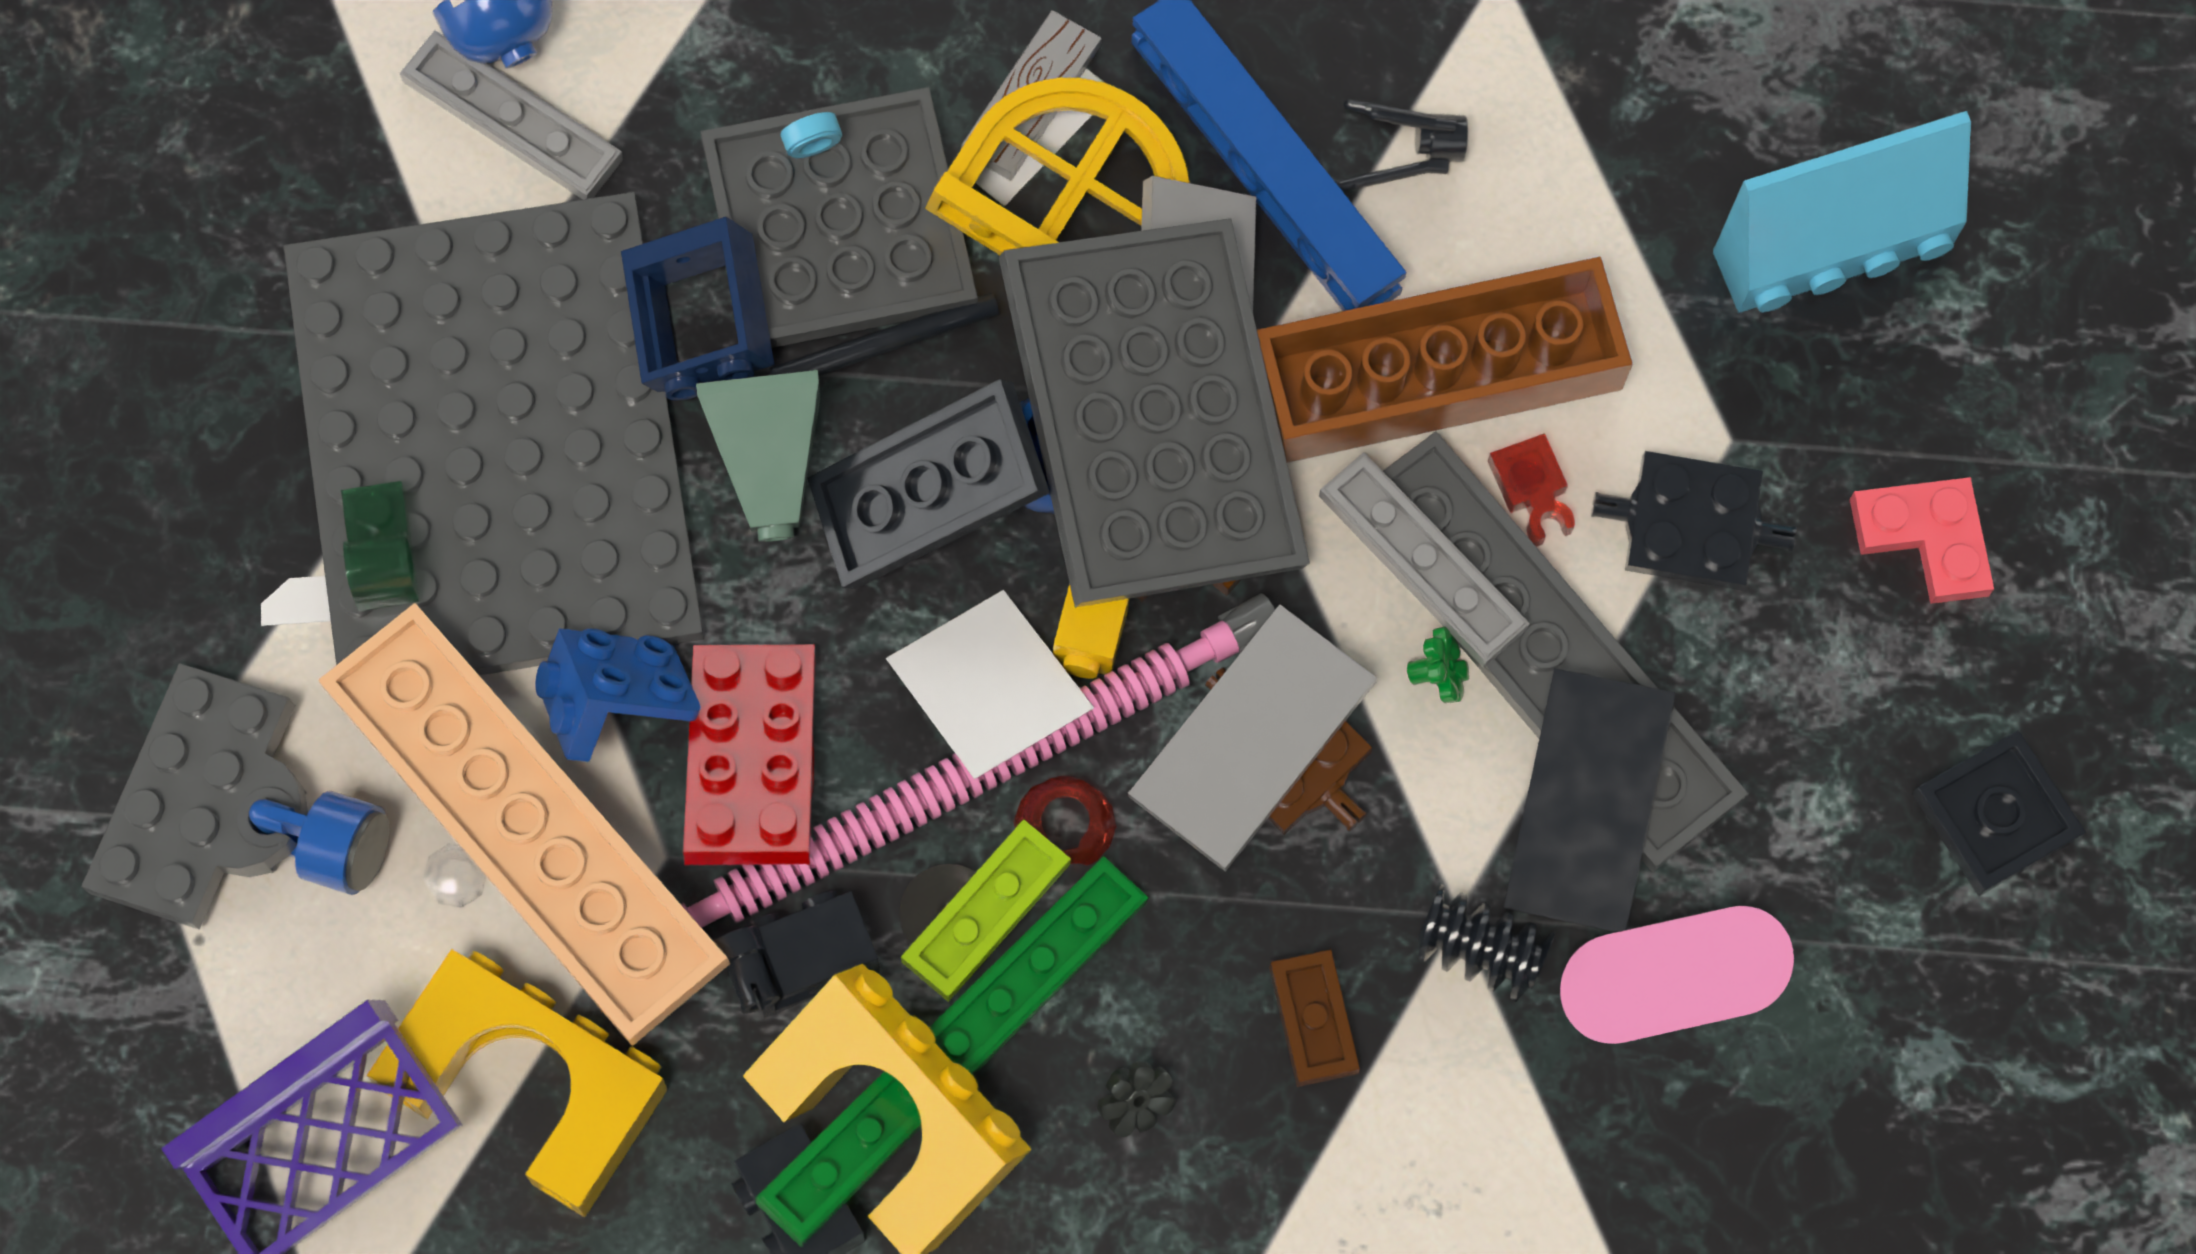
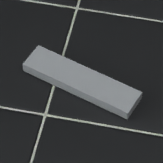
M436 30L433 31L400 72L402 82L583 200L594 198L623 161L622 151L487 63L481 64L467 60L457 53L447 39Z
M1365 452L1320 489L1319 497L1420 603L1443 626H1446L1451 635L1483 668L1528 629L1530 623Z

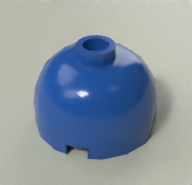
M444 0L433 10V16L449 44L464 58L481 64L502 60L506 69L526 62L537 54L533 44L548 31L552 21V0H464L455 8L450 0Z

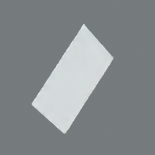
M1004 590L886 658L974 779L1094 709L1093 705Z

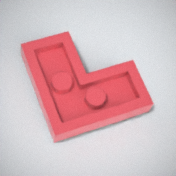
M1971 477L1854 491L1850 498V504L1861 555L1919 548L1930 604L1989 597L1993 592L1994 585Z

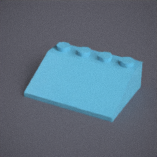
M1967 111L1745 180L1713 250L1738 313L1756 307L1759 312L1772 311L1788 303L1794 295L1812 290L1814 295L1825 294L1842 286L1847 278L1866 273L1869 278L1878 277L1894 270L1899 266L1900 261L1920 256L1921 260L1927 261L1949 252L1954 247V242L1967 219L1971 120Z

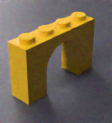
M451 949L398 1027L399 1031L443 1096L465 1063L476 1052L493 1042L509 1038H526L541 1042L555 1050L565 1060L569 1068L571 1078L570 1099L562 1119L525 1175L533 1186L581 1216L586 1217L667 1092L663 1078L657 1075L662 1067L652 1058L635 1048L630 1047L624 1055L606 1044L605 1040L609 1034L587 1018L577 1015L574 1021L570 1022L552 1010L556 1005V1001L533 985L525 983L521 990H518L500 979L504 970L486 956L472 951L470 956L466 958ZM388 1044L366 1076L373 1083L394 1086L399 1060ZM408 1075L406 1089L418 1090ZM385 1093L392 1098L393 1094ZM404 1096L403 1105L428 1120L433 1111L426 1100Z
M860 964L835 974L747 1070L743 1077L783 1122L812 1110L853 1065L877 1067L898 1079L913 1097L922 1122L921 1149L917 1161L910 1172L868 1217L901 1254H928L944 1242L1032 1149L1020 1137V1130L1017 1124L1004 1112L995 1110L977 1090V1082L972 1074L963 1066L953 1063L936 1045L934 1034L930 1028L920 1019L910 1016L893 997V991L889 983L880 974L868 970L864 964Z

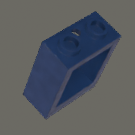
M723 217L621 251L642 384L656 392L665 391L667 399L686 400L697 396L696 383L754 377V371L774 365L753 234L728 217ZM726 265L739 344L677 363L665 285Z

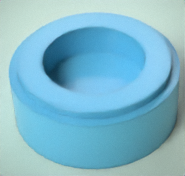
M832 112L816 113L801 118L786 126L780 133L787 154L793 158H805L822 153L835 146L843 135L836 115Z

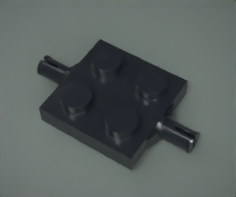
M1645 451L1642 455L1638 485L1630 498L1595 492L1592 502L1591 517L1626 522L1625 528L1629 545L1625 571L1741 591L1747 585L1750 558L1757 545L1792 551L1795 543L1794 536L1796 535V526L1761 521L1759 496L1763 471Z

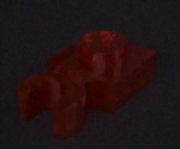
M1545 433L1489 454L1487 462L1509 512L1513 513L1524 508L1527 509L1530 516L1526 531L1529 539L1536 547L1543 545L1546 538L1540 523L1544 519L1557 521L1564 536L1572 534L1575 527L1574 515L1567 505L1555 499V497L1565 494L1568 484Z

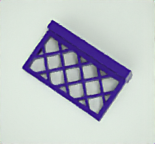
M366 1000L161 1148L175 1170H184L238 1254H285L463 1125L395 1025L399 1020L385 1000ZM385 1041L399 1060L394 1086L363 1081L368 1053ZM353 1065L351 1079L338 1076ZM408 1075L418 1090L406 1089ZM327 1083L349 1087L343 1123L312 1118L316 1092ZM361 1089L393 1094L386 1131L355 1125ZM404 1096L426 1100L440 1123L421 1137L398 1133ZM302 1102L300 1115L287 1113ZM276 1120L298 1124L292 1160L261 1155L265 1128ZM310 1126L341 1131L335 1168L304 1162ZM353 1134L385 1139L380 1166L370 1174L347 1170ZM251 1139L249 1152L235 1150ZM396 1141L410 1144L394 1156ZM224 1157L247 1161L241 1196L220 1193L206 1170ZM259 1163L290 1168L284 1205L253 1199ZM302 1171L333 1176L329 1203L318 1211L296 1207ZM345 1179L359 1181L343 1192ZM228 1204L239 1206L237 1218ZM251 1208L282 1213L277 1241L261 1252L258 1251L246 1233ZM294 1216L307 1218L292 1229Z

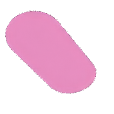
M1734 906L1611 933L1585 943L1570 958L1561 979V1002L1567 1018L1580 1033L1592 1040L1609 1044L1629 1042L1749 1015L1768 1007L1785 990L1793 971V947L1785 928L1776 918L1763 910L1749 906Z

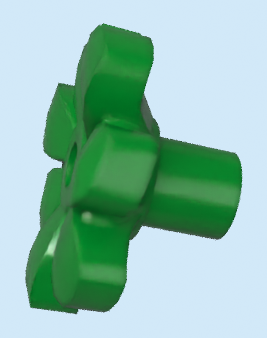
M1446 626L1433 629V638L1425 639L1423 644V652L1427 658L1408 662V678L1413 685L1427 682L1436 684L1443 703L1460 702L1464 695L1462 682L1469 680L1468 663L1465 660H1457L1461 655V650Z

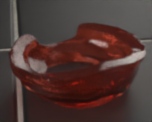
M1067 775L1053 777L1031 787L1019 803L1013 821L1014 827L1016 828L1024 819L1048 839L1041 823L1045 807L1057 798L1069 797L1076 799L1084 805L1089 814L1090 823L1088 831L1080 840L1079 847L1061 851L1071 858L1070 864L1083 863L1084 865H1091L1098 861L1110 847L1116 829L1113 807L1104 794L1085 781Z

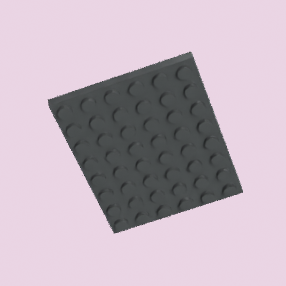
M635 192L283 245L336 665L414 603L417 604L479 676L539 666L541 662L548 660L559 628L577 631L598 629L610 635L633 637L637 640L642 636L649 635L661 638L671 645L704 640L668 402L665 391L656 392L641 383L621 251L643 244Z

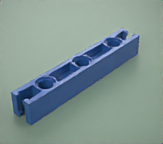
M1159 0L1133 17V26L1136 28V31L1132 34L1131 43L1251 196L1256 197V202L1340 309L1347 311L1392 301L1400 296L1402 287L1399 282L1405 279L1407 272L1191 0Z

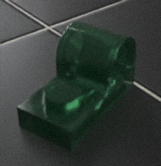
M402 481L341 490L347 540L343 542L344 563L349 589L358 611L420 602L405 488Z

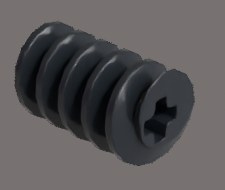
M1440 884L1417 938L1419 940V960L1427 961L1437 949L1442 950V970L1448 972L1460 959L1465 960V980L1471 982L1483 969L1488 970L1487 989L1495 991L1507 978L1511 980L1510 999L1517 1001L1529 988H1533L1554 940L1555 932L1550 933L1538 945L1536 944V925L1529 922L1515 935L1513 934V915L1506 912L1494 925H1491L1489 904L1483 902L1471 915H1468L1467 895L1460 892L1447 906L1444 904V885Z

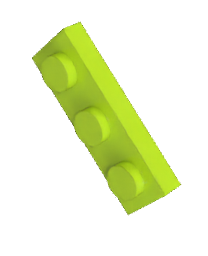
M1023 819L901 956V962L949 1002L1070 866L1071 858Z

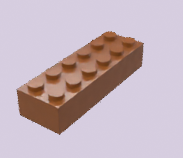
M1601 256L1257 330L1287 463L1620 391L1623 389L1633 365Z

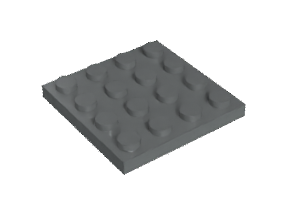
M929 87L700 131L718 219L728 217L753 234L772 348L905 322L931 313L978 303L963 232L925 209L934 188L945 171H948ZM832 112L836 115L843 135L835 146L822 153L805 158H793L787 154L780 136L781 131L786 126L816 113Z

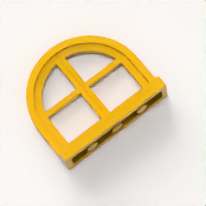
M1061 77L1046 79L1023 86L994 104L976 125L948 171H945L939 180L925 209L998 255H1001L1004 250L1059 243L1056 239L1086 192L1142 226V209L1094 179L1124 131L1142 149L1155 176L1189 183V177L1183 155L1176 140L1160 118L1145 104L1125 91L1106 83L1091 79ZM1058 111L1084 112L1106 119V122L1077 168L1015 129L1029 119ZM1003 140L1068 180V183L1039 229L972 188Z

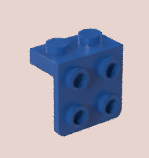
M559 628L547 661L541 662L536 674L535 688L537 696L542 698L550 717L551 731L557 735L566 760L590 762L608 712L694 721L697 719L701 709V705L675 648L665 640L655 636L646 635L637 640L633 637L610 635L598 629L577 631Z

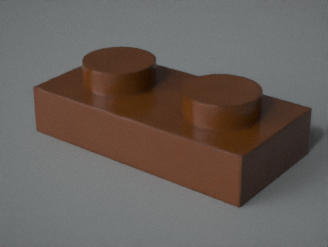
M1326 950L1271 962L1269 966L1297 1087L1358 1074L1360 1068L1332 951Z

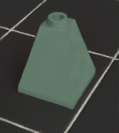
M818 371L696 383L697 396L751 532L758 533L759 542L782 541L794 538L793 528L800 527L821 400Z

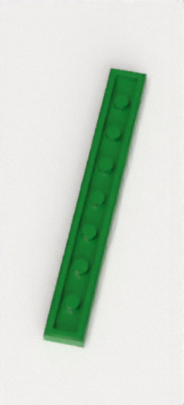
M1103 856L929 1027L934 1034L936 1045L953 1063L963 1066L974 1076L1146 905L1148 896ZM884 1071L756 1197L755 1203L802 1247L922 1127L917 1105L909 1091L898 1079Z

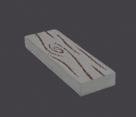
M1052 10L962 143V147L982 117L1006 95L1023 86L1046 79L1061 77L1080 78L1100 49L1101 37ZM1050 112L1029 119L1015 130L1037 143L1057 112ZM1003 140L986 167L1012 181L1028 155Z

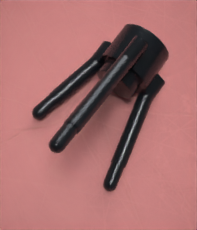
M1347 99L1344 102L1346 110L1370 115L1374 120L1415 127L1416 154H1426L1427 160L1335 181L1342 191L1368 187L1426 173L1447 174L1449 161H1464L1468 141V123L1465 115L1427 114Z

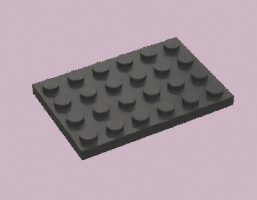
M1228 218L1004 250L999 256V262L1075 608L1299 570L1309 565L1310 562L1232 219Z

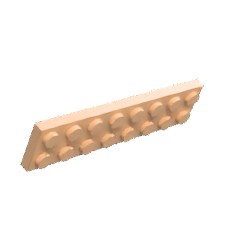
M416 603L402 612L318 680L323 689L632 1046L730 965L726 955Z

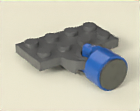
M179 663L81 887L91 895L200 930L224 873L244 877L274 873L272 867L287 856L295 858L296 872L302 880L349 895H355L364 890L375 878L384 859L389 840V820L381 806L334 791L323 793L308 812L305 794H307L306 790L283 763L273 758L296 706L290 698Z

